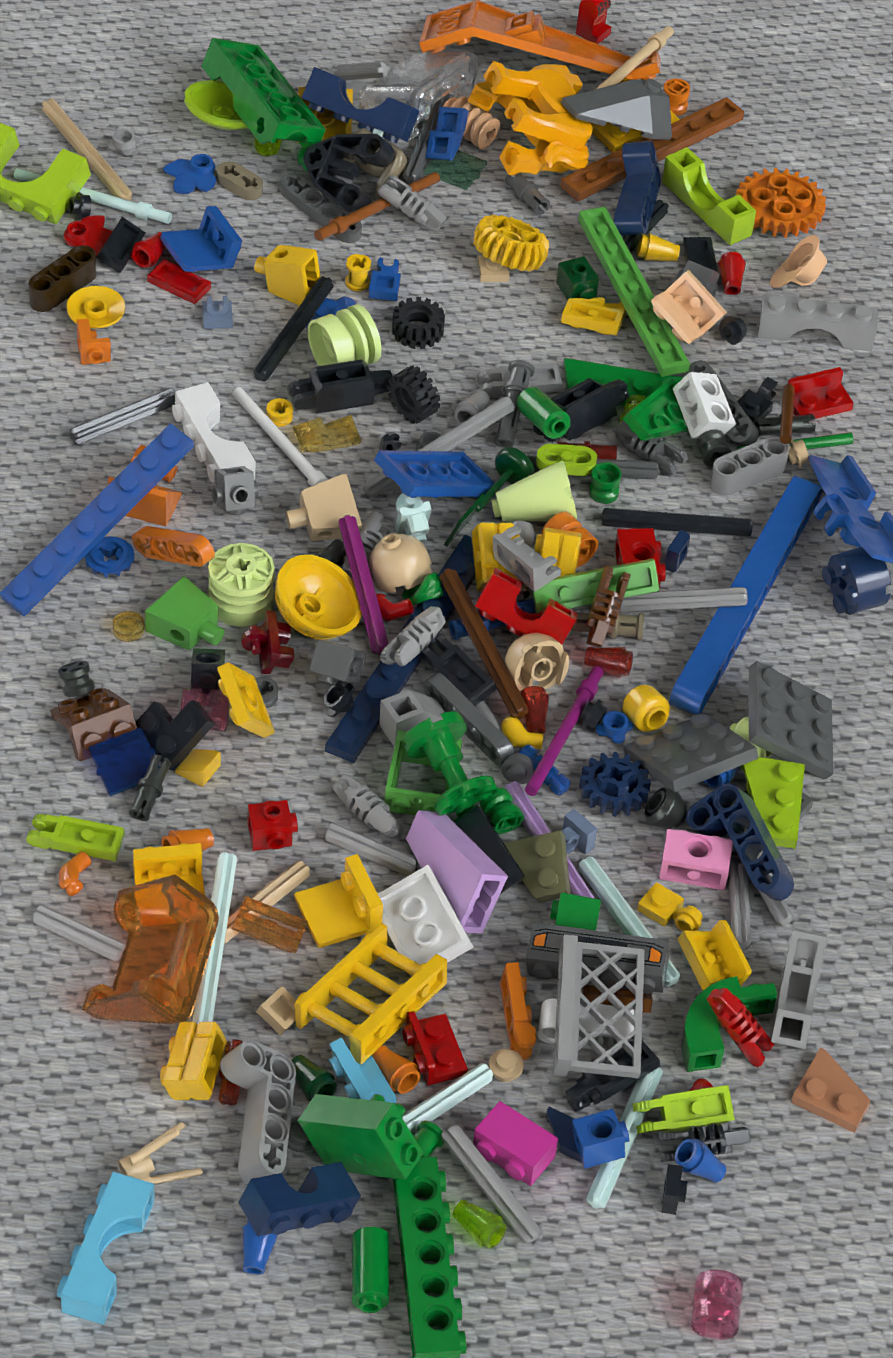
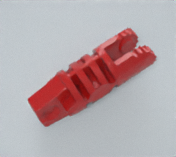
M727 988L712 990L707 997V1001L717 1016L718 1022L723 1026L724 1030L729 1034L748 1061L757 1068L761 1067L765 1061L764 1053L761 1050L769 1052L775 1044L771 1042L770 1037L761 1025L757 1023V1020L746 1009L745 1004Z

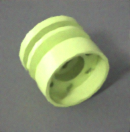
M360 304L349 306L347 309H341L337 311L336 315L328 314L311 320L308 325L309 345L318 366L354 360H363L368 365L378 362L381 357L382 347L376 324L369 312Z
M247 543L229 544L218 549L215 552V557L208 565V597L218 606V620L227 625L238 627L251 626L263 621L266 610L272 611L274 604L273 585L275 567L273 559L264 549Z

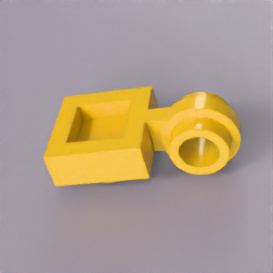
M658 882L638 902L637 911L664 927L671 919L675 920L676 927L681 931H697L702 925L701 920L703 916L696 907L690 905L682 907L684 898Z

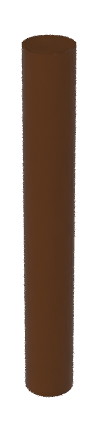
M786 384L783 387L780 442L783 444H788L792 440L795 388L791 384Z

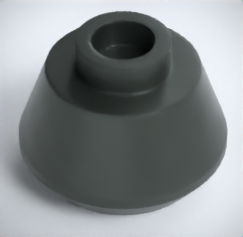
M662 787L652 795L645 807L644 815L646 822L650 826L664 829L679 827L687 816V811H685L686 803L678 791L674 792L668 787Z

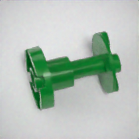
M450 711L440 714L443 720L433 723L431 718H428L414 726L405 734L403 738L405 743L402 744L408 757L413 759L427 757L435 772L442 771L450 789L441 795L434 805L438 815L443 816L455 812L456 816L459 817L474 807L475 803L495 795L498 792V788L494 778L491 776H479L468 780L459 763L464 756L457 744V741L467 730L466 723L459 712Z

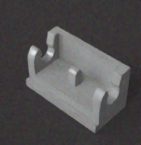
M514 526L501 534L497 533L494 535V559L534 592L561 575L560 568L553 566L557 562L555 557L549 556L544 559L529 547L520 536L511 540L513 536L521 532L518 527Z

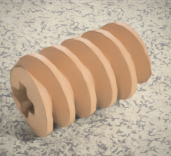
M466 96L459 97L458 99L453 97L447 100L443 107L465 108L469 111L463 137L474 146L479 147L480 150L487 148L493 142L500 129V121L497 118H493L490 113H485L483 109L469 103Z

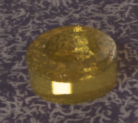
M134 611L120 612L113 619L114 636L124 642L140 639L144 634L143 617Z

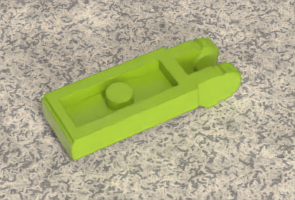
M39 813L36 816L34 815L32 820V826L38 830H30L26 840L29 845L44 849L51 847V849L75 854L83 851L90 857L116 862L125 837V829L119 826L63 815L58 817Z
M729 1085L662 1095L658 1099L632 1103L633 1112L637 1111L639 1113L660 1107L662 1121L659 1122L649 1121L637 1125V1134L735 1120Z

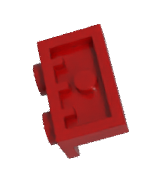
M841 367L797 376L788 380V384L793 385L795 388L793 409L795 416L813 414L815 419L853 409L854 402L841 383L843 377Z
M415 1011L407 1012L406 1025L402 1026L403 1039L407 1047L412 1046L415 1053L413 1054V1063L417 1065L418 1072L423 1074L427 1086L458 1079L467 1073L468 1068L446 1013L418 1020Z

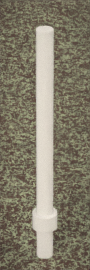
M241 387L233 391L232 395L307 477V482L310 486L329 480L322 471H317Z

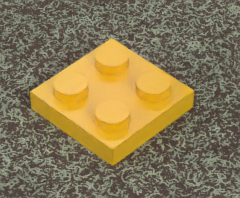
M229 662L219 666L217 669L221 679L218 680V684L222 693L228 697L231 704L229 714L233 722L237 726L263 738L274 734L275 730L255 677Z

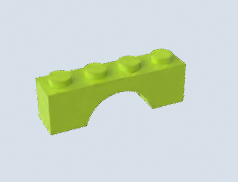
M686 147L665 157L662 183L731 246L752 236L756 210L740 195L727 200L721 198L712 188L706 175L705 164L697 155Z

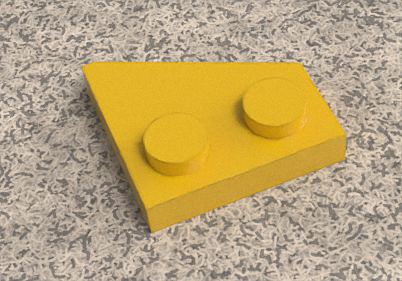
M569 298L562 313L561 323L568 324L574 328L597 331L603 335L617 336L627 311L621 300L620 303H605L604 298Z

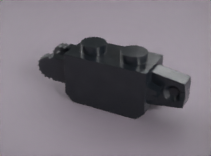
M363 360L314 367L309 372V378L292 381L287 385V392L290 397L293 396L291 400L293 408L297 410L314 408L316 414L373 405L374 396L389 392L387 390L388 379L393 375L391 370L370 371L367 363Z
M588 378L551 398L570 417V427L563 436L556 439L549 438L534 424L532 430L539 436L543 435L544 439L552 443L563 437L569 441L577 439L585 432L601 426L617 416L616 407L629 398L627 384L618 379L603 385L596 380Z

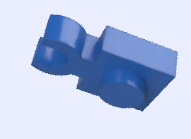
M380 257L378 259L377 271L372 270L369 298L389 301L398 300L401 273H398V259H394L392 266H385L383 258Z

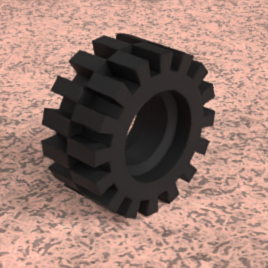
M416 297V301H413L412 298H407L406 303L402 300L394 308L392 334L395 335L397 342L401 340V344L404 346L410 343V348L415 349L416 345H420V349H425L426 344L432 347L435 342L439 343L441 341V337L444 334V310L442 307L439 308L437 302L431 304V299L426 298L425 302L421 301V297ZM412 321H422V322H425V323H427V324H424V325H416V324H412V323H410V322H412Z
M414 365L403 369L388 379L387 390L390 391L388 393L389 398L394 401L391 403L392 406L398 408L397 413L399 415L403 414L404 419L410 420L411 424H418L438 411V408H440V403H438L440 396L436 395L438 389L436 386H432L433 380L431 377L427 379V373L424 370L421 372L420 367H414Z

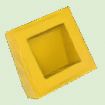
M193 749L177 767L175 773L203 787L221 766V752L217 750Z

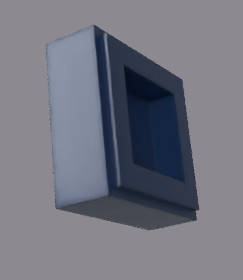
M679 530L668 547L665 560L667 571L676 572L686 558L690 533Z

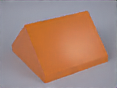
M109 476V478H108V485H109L116 477H114V476ZM155 485L125 516L166 527L182 496V492Z

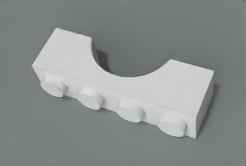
M209 382L175 391V405H172L173 416L176 422L183 424L184 434L193 440L197 458L200 462H205L210 481L212 483L215 482V469L245 466L253 471L255 480L256 461L245 443L222 439L211 431L220 422V401Z

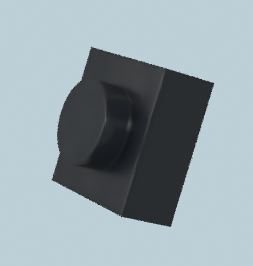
M668 1164L661 1213L676 1215L678 1202L685 1203L688 1181L681 1180L682 1166Z

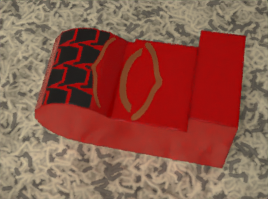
M582 0L579 4L576 35L596 44H599L611 35L612 27L606 24L607 10L611 6V0Z

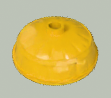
M299 555L289 559L279 570L275 589L276 604L284 620L294 630L313 639L326 640L345 635L357 626L362 613L354 582L339 566L319 556Z

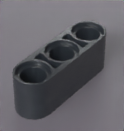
M477 804L453 821L508 875L500 894L525 877L493 825Z

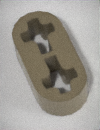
M230 161L223 162L217 167V182L222 187L245 200H256L262 196L263 180L258 175Z

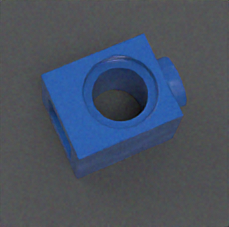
M614 1109L572 1120L573 1139L584 1169L625 1158V1142H629V1134L625 1122H618Z

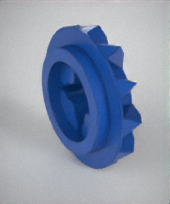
M113 536L103 537L85 555L86 567L92 568L94 574L103 573L105 578L113 573L119 577L122 571H129L131 564L134 563V549L124 539ZM104 556L108 558L115 556V560L109 559L104 561Z

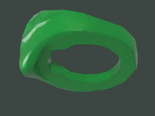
M436 572L427 574L419 585L408 590L405 588L402 598L403 600L409 599L412 605L443 596V587L439 575Z

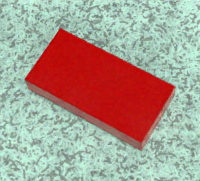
M167 260L160 262L147 275V282L193 304H196L211 289V281L192 272L184 271L181 267Z

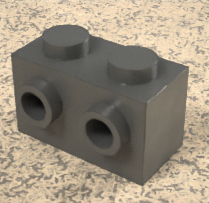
M318 639L317 645L313 644L309 651L308 663L311 664L309 671L318 673L316 679L334 685H342L343 681L359 683L368 653Z

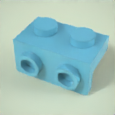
M342 1037L329 1044L333 1055L332 1058L328 1059L330 1066L337 1078L343 1076L347 1083L344 1089L349 1098L370 1100L374 1094H380L384 1097L385 1102H397L393 1090L372 1055L361 1065L355 1061Z

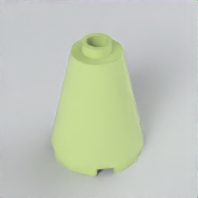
M563 461L556 462L495 492L497 499L491 500L495 518L501 516L502 522H548L556 514L565 511L571 513L577 519L570 483Z

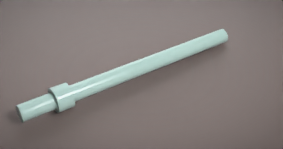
M16 168L14 172V179L23 182L32 181L41 176ZM84 187L79 191L83 195H90L91 202L135 214L136 218L146 221L153 219L169 224L172 219V213L153 208L152 204L142 201L135 203Z

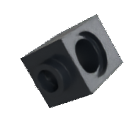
M193 648L191 693L223 695L218 684V680L221 677L217 668L225 664L224 649Z

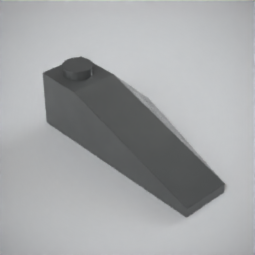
M634 79L564 97L561 101L563 106L579 120L602 126L610 122L612 125L619 127L620 131L628 133L630 128L642 131V137L650 139L670 140L672 137L669 96L661 89V84L653 79Z

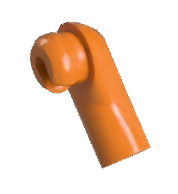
M79 852L64 864L59 871V886L61 889H65L69 896H74L83 889V883L78 879L79 874L92 864L90 857L85 852Z

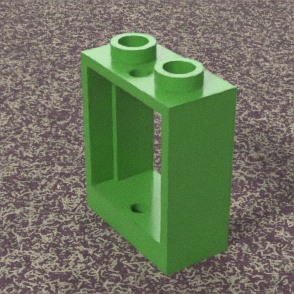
M398 730L385 790V803L390 807V812L397 814L416 815L418 810L436 812L434 805L441 795L397 788L402 762L431 766L427 757L419 759L408 757L402 744L405 743L403 738L408 731ZM459 739V740L457 741V744H458V746H459V748H460V750H461V749H462V740ZM446 783L445 792L450 789L448 783Z

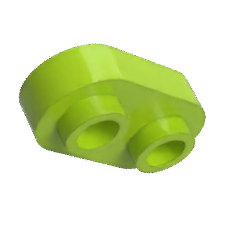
M545 444L537 451L536 465L542 470L556 462L563 461L567 475L587 476L592 473L593 467L597 464V454L586 446Z

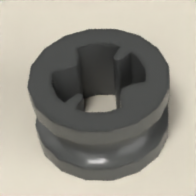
M267 677L255 679L260 693H262V690L268 691L266 695H261L266 709L274 706L278 701L277 683Z

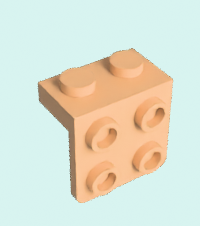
M687 270L666 291L651 300L654 306V313L660 319H666L673 327L672 332L677 339L688 344L703 336L727 314L724 308L690 270Z

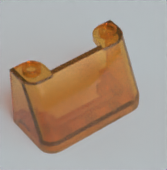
M174 874L118 891L113 910L114 918L117 924L129 934L112 989L104 984L92 986L86 994L82 1010L99 1020L156 1024H177L186 1022L190 1018L218 926L219 915L215 904L210 899Z

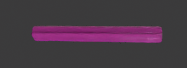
M345 515L338 521L371 651L373 654L381 655L384 648L389 644L356 517Z

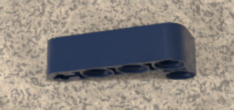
M653 141L624 143L622 155L626 178L614 213V224L621 236L646 234L661 185L656 151Z
M724 784L689 808L686 816L687 824L699 834L719 837L726 833L729 834L753 885L758 890L776 901H782L791 895L794 889L793 878L753 799L733 784ZM749 825L748 830L744 833L745 828ZM763 851L762 855L757 859L759 853Z

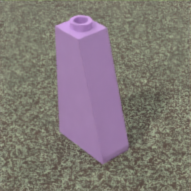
M418 810L406 837L414 856L421 868L429 865L466 933H483L508 875L447 815L439 816L437 812Z

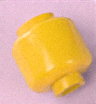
M644 684L633 688L626 695L622 710L628 720L640 731L650 732L661 728L666 723L670 706L668 700L653 686Z

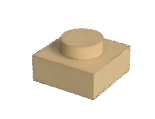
M478 255L480 282H509L508 267H501L500 264L492 262L491 259Z
M281 986L260 1005L256 1012L281 1036L295 1023L294 1005L296 999Z

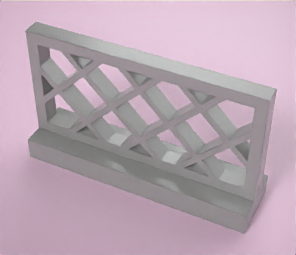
M564 934L559 950L553 1075L567 1076L569 1071L639 1078L641 1072L645 949L578 942V936ZM582 954L596 955L603 964L592 972L582 962ZM621 958L636 959V969L627 976L615 964ZM607 968L620 980L609 989L597 978ZM583 973L586 977L581 980V975ZM589 982L602 993L591 1003L581 993V988ZM624 985L635 995V1000L627 1006H624L614 995ZM606 999L619 1011L608 1020L595 1008ZM580 1003L584 1007L582 1010H580ZM587 1013H590L601 1024L590 1034L579 1024V1019ZM623 1016L634 1026L633 1031L625 1038L612 1026ZM605 1030L618 1042L608 1051H605L594 1039ZM580 1035L583 1039L578 1042ZM586 1044H589L600 1056L593 1062L578 1061V1050ZM623 1047L632 1057V1066L618 1065L611 1056Z

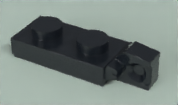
M642 1040L641 1072L639 1078L582 1072V1076L576 1080L577 1084L565 1091L567 1103L575 1112H578L590 1106L591 1103L596 1105L601 1101L603 1102L659 1068L660 1060ZM623 1047L611 1056L618 1065L632 1066V1057Z

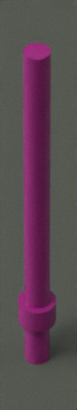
M598 666L593 667L587 679L582 680L578 686L574 702L525 787V792L528 795L535 796L538 793L587 703L594 699L598 692L597 685L604 674L602 668Z

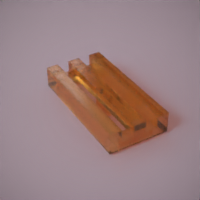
M244 896L232 930L295 954L308 921ZM247 909H249L263 916H266L268 918H271L273 920L296 928L297 932L280 926L277 922H274L269 919L260 918L246 911Z

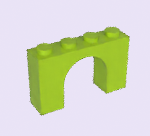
M0 123V201L8 204L15 211L21 212L23 210L32 214L41 222L49 221L57 224L70 206L71 197L76 196L77 192L82 189L91 176L87 159L62 148L47 171L37 179L28 182L10 181L1 174L20 144L15 128Z

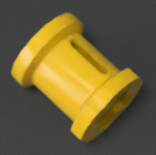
M353 254L347 258L346 268L348 275L345 278V285L350 290L364 291L369 288L370 278L368 271H370L371 259L368 256Z

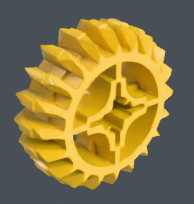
M495 214L484 216L483 219H480L479 225L476 226L474 231L473 245L476 247V250L483 253L482 255L485 258L500 264L501 267H509L511 270L513 268L528 272L539 270L549 253V241L544 233H540L538 228H533L531 224L514 219L512 216L505 217L504 215L497 216Z

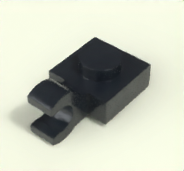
M769 377L762 382L757 393L748 389L737 401L753 423L755 418H765L772 411L773 402L771 400L776 396V392L773 389L778 385V382ZM732 408V414H735L736 408Z

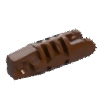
M607 565L604 566L586 622V626L590 627L586 644L596 648L603 646L606 634L611 635L613 633L631 574L623 572L618 579L615 592L608 590L613 575V568Z

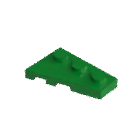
M672 378L622 418L631 431L642 441L689 431L673 391V387L677 383Z

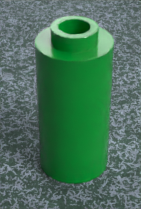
M529 387L518 396V410L547 437L556 439L568 431L570 427L569 415L540 389Z
M363 1227L357 1229L352 1234V1303L365 1313H376L389 1303V1234L384 1229L378 1227Z

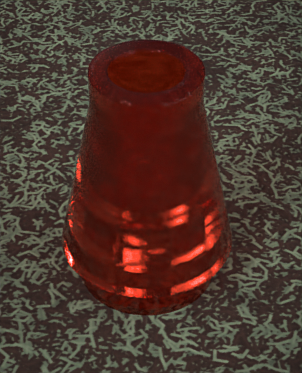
M587 647L584 664L592 667L598 666L604 672L620 678L621 675L628 676L630 674L633 664V652L627 651L626 647Z
M526 687L520 693L529 709L528 713L524 715L527 732L544 734L546 732L550 697L546 694V690L543 687Z

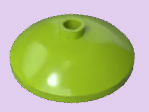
M199 81L191 84L186 89L184 103L197 119L221 130L231 131L248 128L234 110L233 93L224 81Z

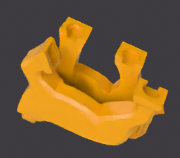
M492 61L483 75L486 81L475 85L467 101L487 112L496 102L506 109L504 112L506 118L512 119L514 122L511 125L513 130L523 132L536 147L535 149H527L517 143L508 141L499 156L508 175H516L521 172L536 175L543 170L563 173L569 169L579 170L585 168L589 157L586 143L592 134V124L576 119L561 103L564 97L576 95L582 88L583 83L578 75L570 73L566 65L542 64L533 67L529 71H516L505 68L502 63Z

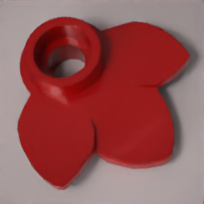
M87 216L82 221H74L68 224L64 231V240L73 247L84 245L93 248L97 257L112 231L104 228L105 216Z

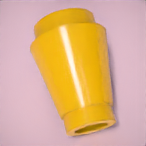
M651 233L648 235L642 234L637 247V256L642 257L643 261L677 262L680 252V245H676Z

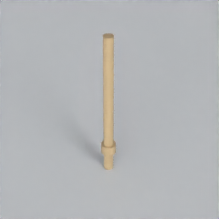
M666 26L662 31L654 33L648 38L645 46L596 89L618 84L654 51L657 52L665 46L666 40L674 34L673 28Z

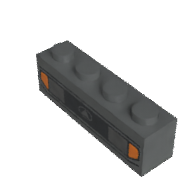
M533 922L526 954L527 974L544 980L558 979L559 950L564 934L578 936V942L645 949L643 993H663L669 961V940ZM582 954V962L592 972L603 964L596 955ZM621 958L615 962L626 976L636 969V959ZM609 968L597 976L607 988H611L620 981ZM583 973L581 975V980L586 977Z

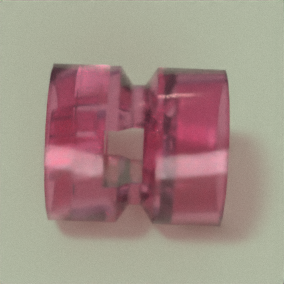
M183 687L181 710L190 700L199 702L203 708L204 706L212 707V713L207 714L215 725L209 731L226 732L229 714L228 697L221 690L211 689L208 694H205L202 688Z
M707 1270L697 1275L694 1290L695 1303L693 1304L691 1328L695 1333L702 1337L726 1340L738 1334L740 1321L739 1307L743 1292L741 1278L724 1270Z

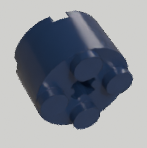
M863 547L831 556L828 566L822 569L823 580L830 586L833 595V606L839 614L844 612L849 615L884 605L890 599L891 593L886 594V586L891 585L885 561L872 558Z

